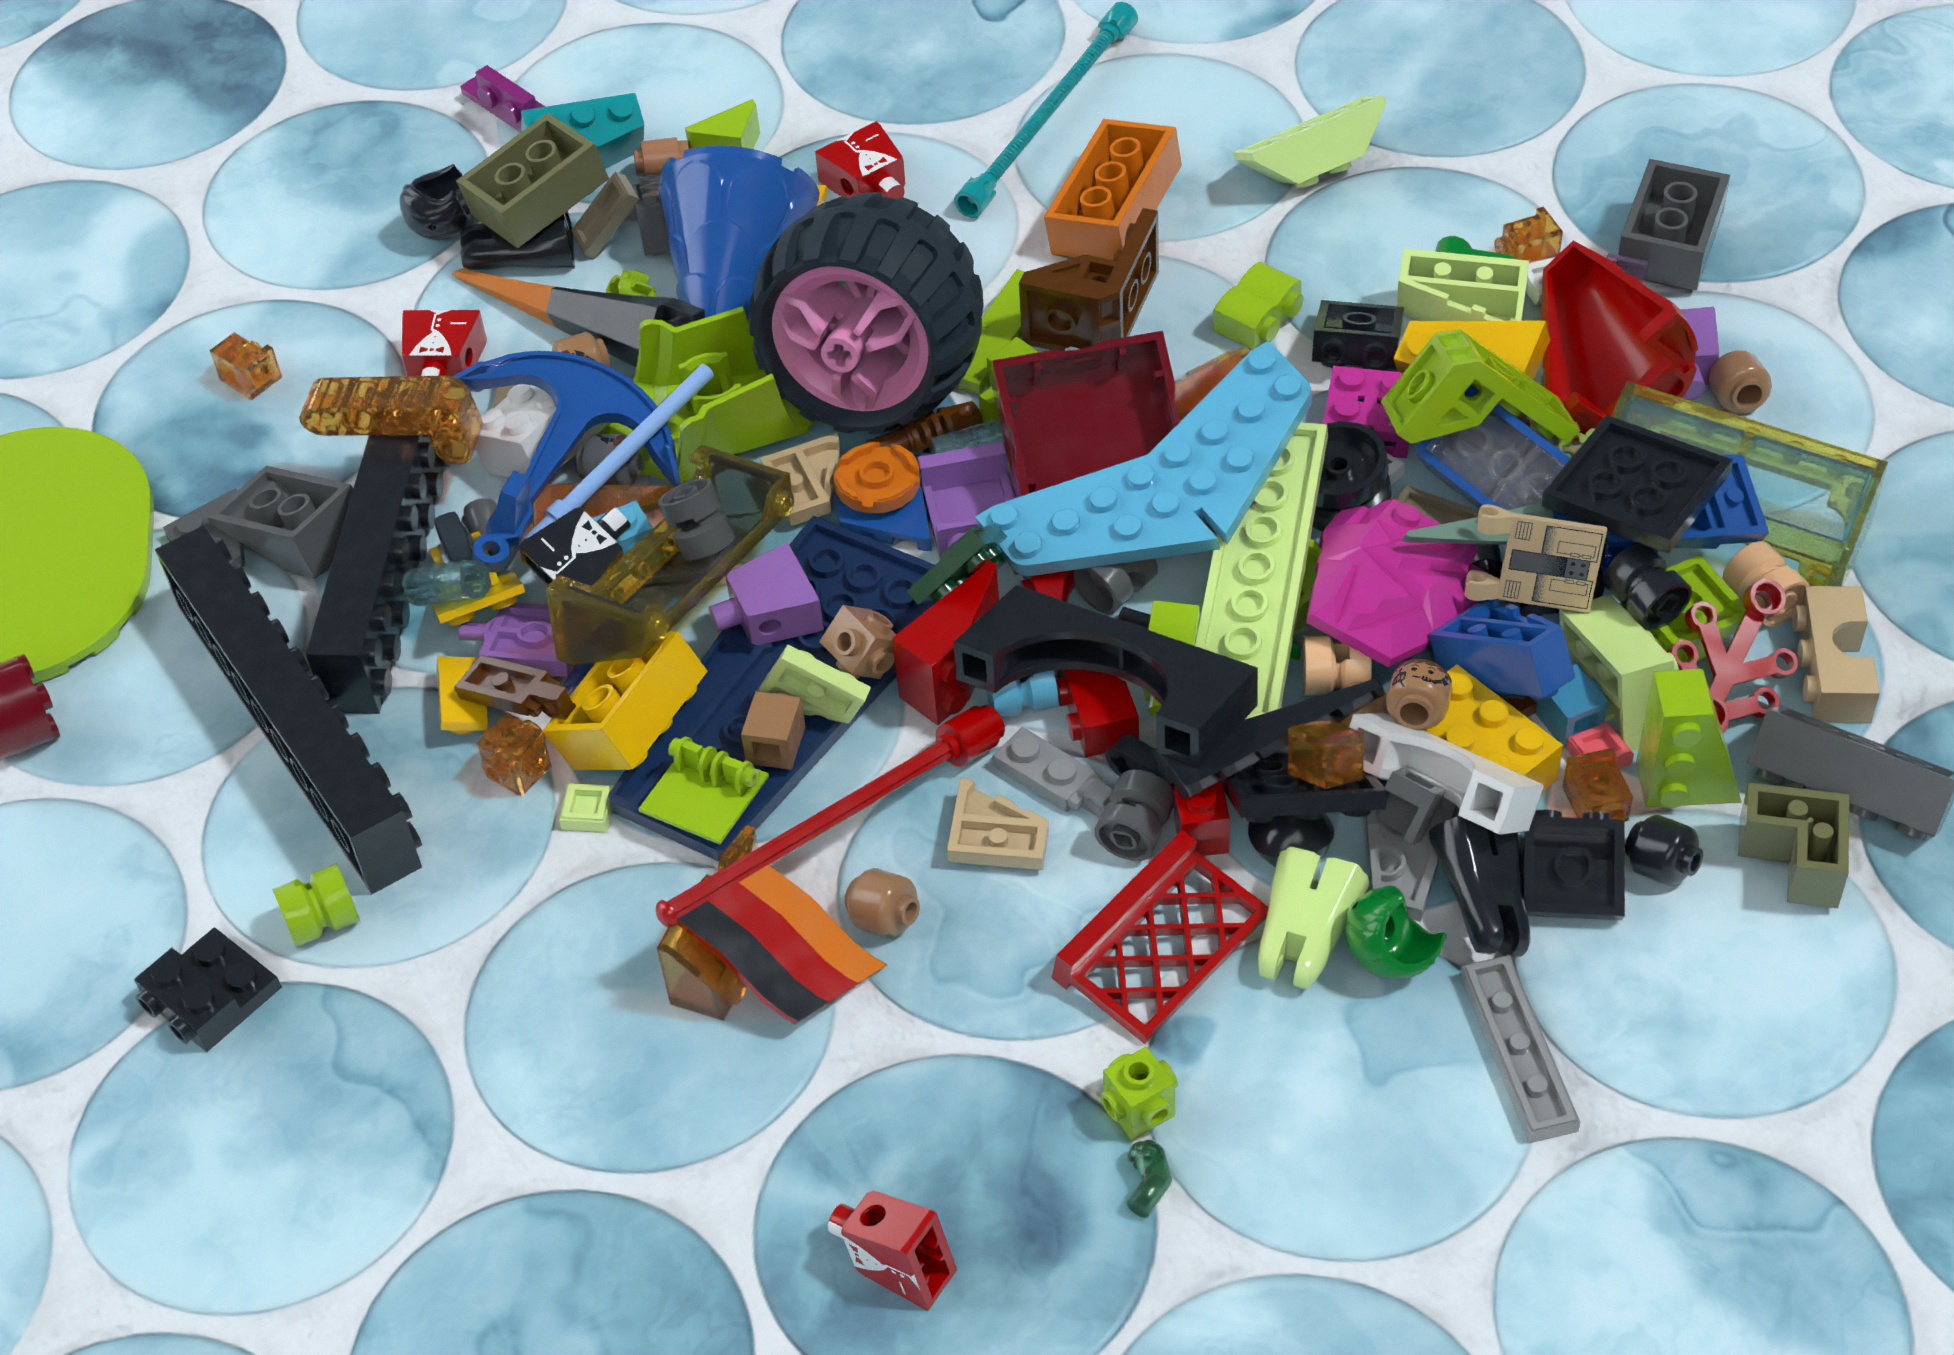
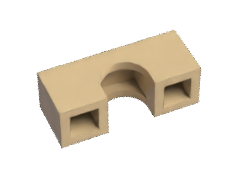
M1805 586L1801 605L1795 604L1793 607V631L1801 633L1797 649L1798 666L1806 667L1807 674L1803 679L1804 703H1811L1813 718L1826 723L1871 724L1879 699L1880 691L1874 657H1854L1843 653L1860 652L1868 623L1862 587Z

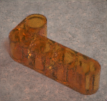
M453 376L319 378L313 382L299 416L300 423L305 429L322 436L428 435L436 454L444 461L457 465L466 464L471 460L483 427L481 415L470 389L463 381Z

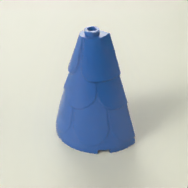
M736 146L692 148L684 151L682 159L676 161V159L670 158L664 164L661 170L658 192L669 236V251L678 280L676 286L678 300L704 309L705 318L743 307L749 322V304L754 291L756 275L767 252L787 227L815 208L819 201L820 192L816 183L801 168H795L793 172L781 166L782 158L763 151Z

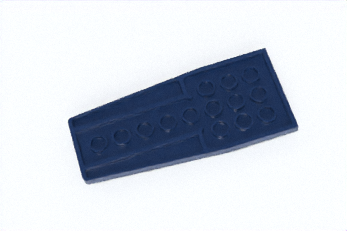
M812 516L789 545L820 600L824 630L762 645L751 644L741 624L722 630L701 660L708 672L698 683L696 693L684 702L673 716L671 726L658 736L647 751L646 759L633 770H625L610 791L608 797L612 812L716 861L723 862L729 860L897 676L895 660L891 668L880 679L863 676L857 679L871 688L865 702L850 723L829 720L820 715H804L806 727L792 770L753 765L754 768L769 773V777L720 845L639 812V807L674 761V757L668 753L671 741L674 738L681 739L687 736L693 740V743L701 745L703 748L708 746L715 747L717 753L725 751L729 754V757L744 762L746 759L741 733L755 691H758L787 644L798 650L806 651L813 655L815 659L839 670L836 666L838 660L819 641L842 605L870 609L882 614L893 624L891 630L898 634L936 603L934 600L918 605L907 592L935 564Z

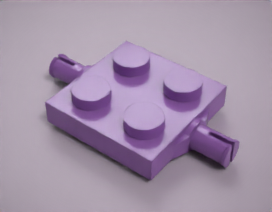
M516 602L513 605L500 609L490 622L486 624L465 622L459 625L458 631L459 639L462 641L484 642L478 658L480 655L545 670L549 672L551 677H568L576 657L584 650L605 652L612 643L610 633L588 632L592 623L590 609L580 618L568 606Z

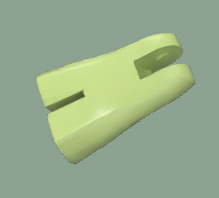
M1288 847L1280 852L1271 885L1268 914L1258 951L1260 977L1276 981L1284 959L1297 962L1293 981L1294 987L1308 990L1326 966L1336 943L1347 925V913L1350 906L1357 898L1364 896L1369 888L1368 875L1363 872L1358 864L1337 858H1327L1320 878V856L1315 852L1296 847Z

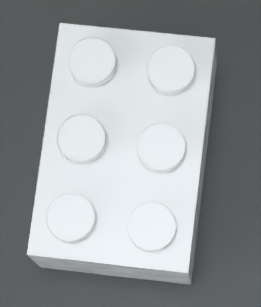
M519 384L511 388L507 393V397L495 408L484 412L479 417V422L466 433L487 472L510 477L514 470L524 475L556 411L553 399L544 390L532 385ZM608 423L595 425L585 432L563 464L578 452L581 445H585L589 437L599 433Z

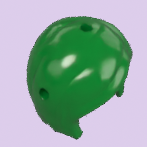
M1391 885L1373 889L1364 896L1357 898L1347 913L1345 932L1346 942L1351 954L1361 967L1380 978L1404 979L1423 973L1435 963V959L1440 955L1447 937L1444 932L1431 934L1421 925L1410 919L1407 914L1403 893L1397 887Z

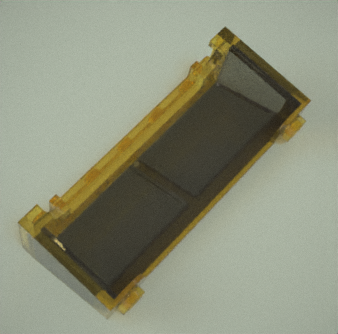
M701 444L689 455L690 463L696 465L692 480L709 478L712 481L721 501L717 511L726 513L735 533V539L730 545L715 554L692 561L684 560L673 538L676 528L668 526L664 518L592 586L559 575L546 587L556 660L575 665L643 657L657 642L663 640L667 632L783 518L789 516L794 506L790 473Z

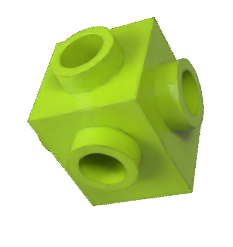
M1147 1046L1133 1054H1123L1110 1063L1108 1068L1103 1070L1104 1093L1100 1095L1101 1102L1110 1118L1115 1122L1118 1121L1132 1140L1175 1116V1088L1178 1087L1176 1075L1165 1060L1158 1062Z

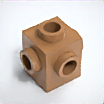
M842 605L819 641L838 660L836 662L838 669L851 674L856 679L860 676L880 679L891 668L895 660L892 638L896 634L891 630L893 624L882 614L870 609Z

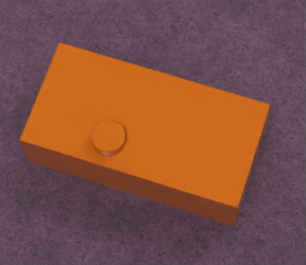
M1103 119L1044 215L1052 255L1073 258L1090 255L1113 260L1118 249L1122 250L1125 245V236L1129 224L1136 222L1142 208L1152 210L1158 208L1182 166L1176 127Z

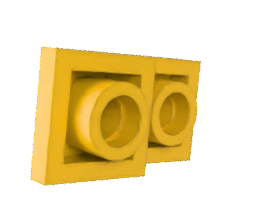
M437 656L438 714L441 730H450L456 734L487 731V706L459 699L454 690V686L478 657Z

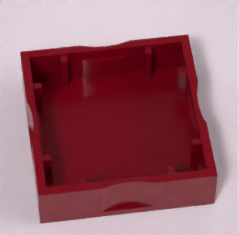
M1163 331L1106 340L1078 350H1049L992 360L990 380L1016 498L1148 455L1180 423L1176 407V385Z

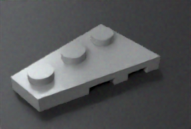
M1377 778L1385 787L1388 780ZM1445 797L1442 798L1422 841L1413 846L1402 842L1404 834L1378 820L1380 810H1371V813L1366 816L1371 890L1390 885L1397 887L1404 895L1409 918L1421 922L1440 863L1430 842L1429 831L1435 825L1454 818L1457 810V805Z

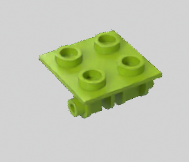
M687 736L681 739L674 738L668 749V753L674 757V761L639 807V812L720 845L765 783L769 773L754 768L753 763L745 760L741 762L733 759L725 751L717 753L715 747L708 746L703 748L701 745L693 743V740Z

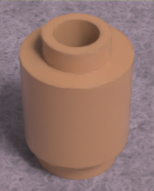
M677 137L640 141V149L633 150L636 173H644V176L661 175L664 164L670 158H674L676 161L683 158L684 151L689 150L687 140L678 141Z

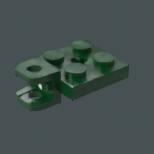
M996 523L983 528L978 526L970 528L939 557L941 560L907 590L908 594L918 605L931 600L937 603L988 561L995 563L998 570L1006 563L998 545L1007 538V535Z

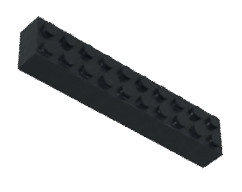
M203 525L156 548L155 552L179 610L371 895L422 868L416 850L422 846V842L411 822H407L413 816L404 797L400 792L394 795L390 793L388 788L391 787V783L379 762L372 765L369 763L367 758L370 757V753L358 732L352 735L348 733L346 729L349 728V723L342 709L337 703L331 706L327 703L326 700L329 699V695L317 674L309 677L306 673L309 667L302 652L297 646L291 649L288 647L287 643L290 641L284 627L277 618L272 621L269 620L267 617L270 615L269 608L259 591L250 593L248 590L251 588L250 581L240 564L234 567L230 564L233 562V559L224 541L221 538L213 540Z

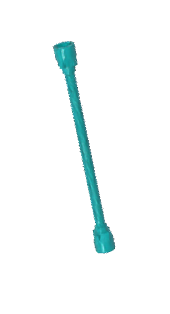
M1116 2L1098 24V27L1101 28L1099 35L1004 148L992 165H990L985 173L980 174L979 177H970L954 197V204L961 214L969 218H977L981 215L996 196V191L993 189L996 187L1000 177H1002L1107 47L1118 39L1123 41L1138 22V15L1130 4Z

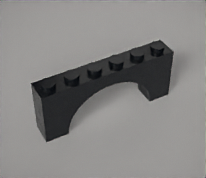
M1015 585L954 641L956 679L992 693H997L1009 683L1028 675L1068 669L1102 672L1123 678L1149 692L1162 706L1156 713L1157 753L1198 768L1258 706V667Z

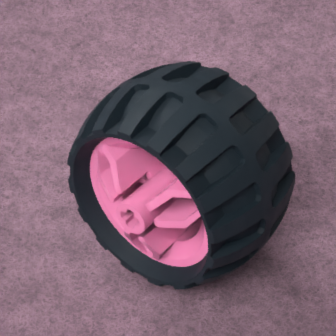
M859 193L849 199L847 196L838 197L816 206L803 217L793 222L777 238L763 259L756 275L754 291L749 304L750 336L754 337L753 353L759 369H764L766 375L773 374L781 400L785 398L800 410L799 414L811 422L817 420L833 426L834 431L848 434L855 431H868L869 435L891 431L899 427L900 424L904 426L924 417L939 406L958 386L973 361L980 341L984 307L983 290L979 275L974 274V260L968 247L964 242L960 243L950 231V225L938 214L934 217L919 208L917 202L904 197L893 199L883 197L882 193ZM838 281H845L846 283L840 284Z

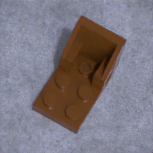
M1142 208L1136 222L1129 224L1125 236V245L1122 250L1118 249L1113 260L1082 255L1024 272L1019 281L1022 341L1033 347L1065 351L1069 347L1082 349L1102 341L1128 337L1159 273L1158 211Z

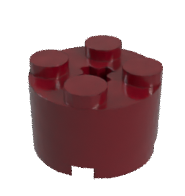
M25 654L0 663V761L60 738L55 720L50 713L46 714V710L53 708L49 693L42 682L36 685L33 684L34 673Z

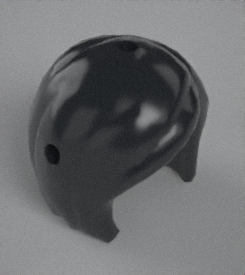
M455 164L414 179L411 184L403 186V192L400 194L399 200L400 210L405 223L414 233L427 239L443 240L460 235L464 228L472 225L473 216L456 180L462 177V173L456 168Z

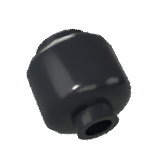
M1653 815L1644 821L1637 822L1630 830L1625 843V854L1629 857L1633 871L1668 886L1681 883L1688 875H1695L1703 860V850L1699 848V838L1696 830L1661 815Z

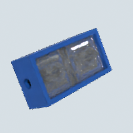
M1471 385L1465 391V395L1473 397L1480 390ZM1499 404L1492 409L1479 426L1421 441L1413 451L1432 474L1478 509L1482 505L1488 504L1505 510H1511L1542 502L1544 490L1571 459Z

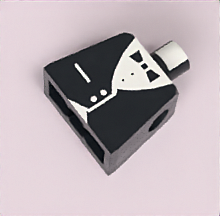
M578 507L528 537L518 547L522 561L581 618L625 563L623 549L616 540L631 527V524L615 507H612L597 522L582 508Z

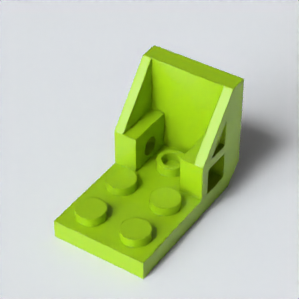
M1461 329L1435 333L1381 400L1397 435L1411 444L1479 426L1498 402L1514 416L1518 417L1523 412L1533 419L1531 425L1548 439H1552L1556 435L1569 444L1580 431L1558 396ZM1471 385L1474 387L1479 385L1480 391L1477 395L1473 397L1465 395V391Z

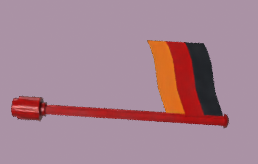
M989 705L981 707L972 706L946 721L936 729V741L931 747L669 901L660 900L655 907L657 919L668 928L678 925L714 952L761 1002L781 1017L797 1024L877 973L887 964L878 960L856 944L810 895L770 865L944 761L950 762L954 766L962 767L998 745L1000 738L1005 733L1004 722L1000 714Z

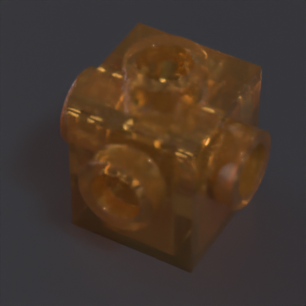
M508 712L495 725L489 727L477 742L483 762L481 766L487 778L522 797L552 767L545 743L546 736L542 729L530 720L522 721Z

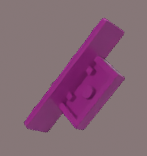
M488 65L476 71L475 77L460 86L463 95L520 133L521 110L545 107L536 101L534 95Z

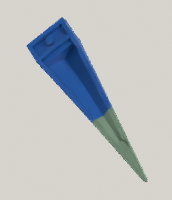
M1743 454L1725 455V457L1733 459L1731 474L1674 548L1717 549L1720 544L1763 541L1769 534ZM1542 502L1507 510L1512 513L1585 523L1542 507ZM1478 517L1409 530L1401 541L1410 543L1506 545L1508 534H1482L1477 529ZM1609 531L1606 533L1608 547H1628L1639 543Z

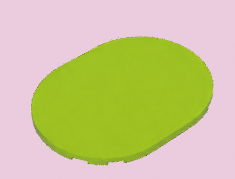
M69 427L30 428L0 435V663L25 654L34 673L33 684L70 671L69 665L89 654L95 656L109 646L120 635L118 630L129 619L131 614H137L149 587L154 526V496L152 488L138 459L126 447L107 436Z

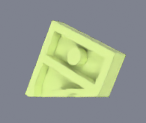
M787 644L758 691L784 693L789 696L801 697L804 715H820L829 720L850 723L865 702L871 687L858 681L851 674L841 672L815 659L810 653L798 650Z

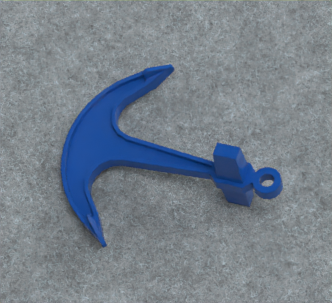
M526 351L504 355L485 362L480 361L447 380L449 388L471 392H481L484 389L519 384L532 385L544 390L553 399L556 411L525 474L523 475L513 470L500 492L496 510L487 521V534L476 539L472 553L473 562L476 567L485 572H497L502 569L507 571L519 551L518 545L522 542L524 533L533 522V503L585 432L593 426L605 422L619 423L634 430L657 408V405L642 388L628 377L605 364L586 357L555 351ZM666 423L644 446L653 462L661 470V473L676 487L681 485V480L678 472L675 445L668 423ZM487 550H491L492 556L487 555L484 552Z

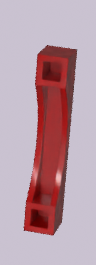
M1075 570L1023 576L1024 580L1020 581V586L1068 602L1069 596L1075 587ZM1076 669L1054 670L1058 677L1056 679L1058 703L1060 707L1068 706L1070 714H1066L1070 738L1072 741H1080L1085 758L1105 754L1119 737L1124 734L1139 739V716L1126 681L1117 676L1096 671Z

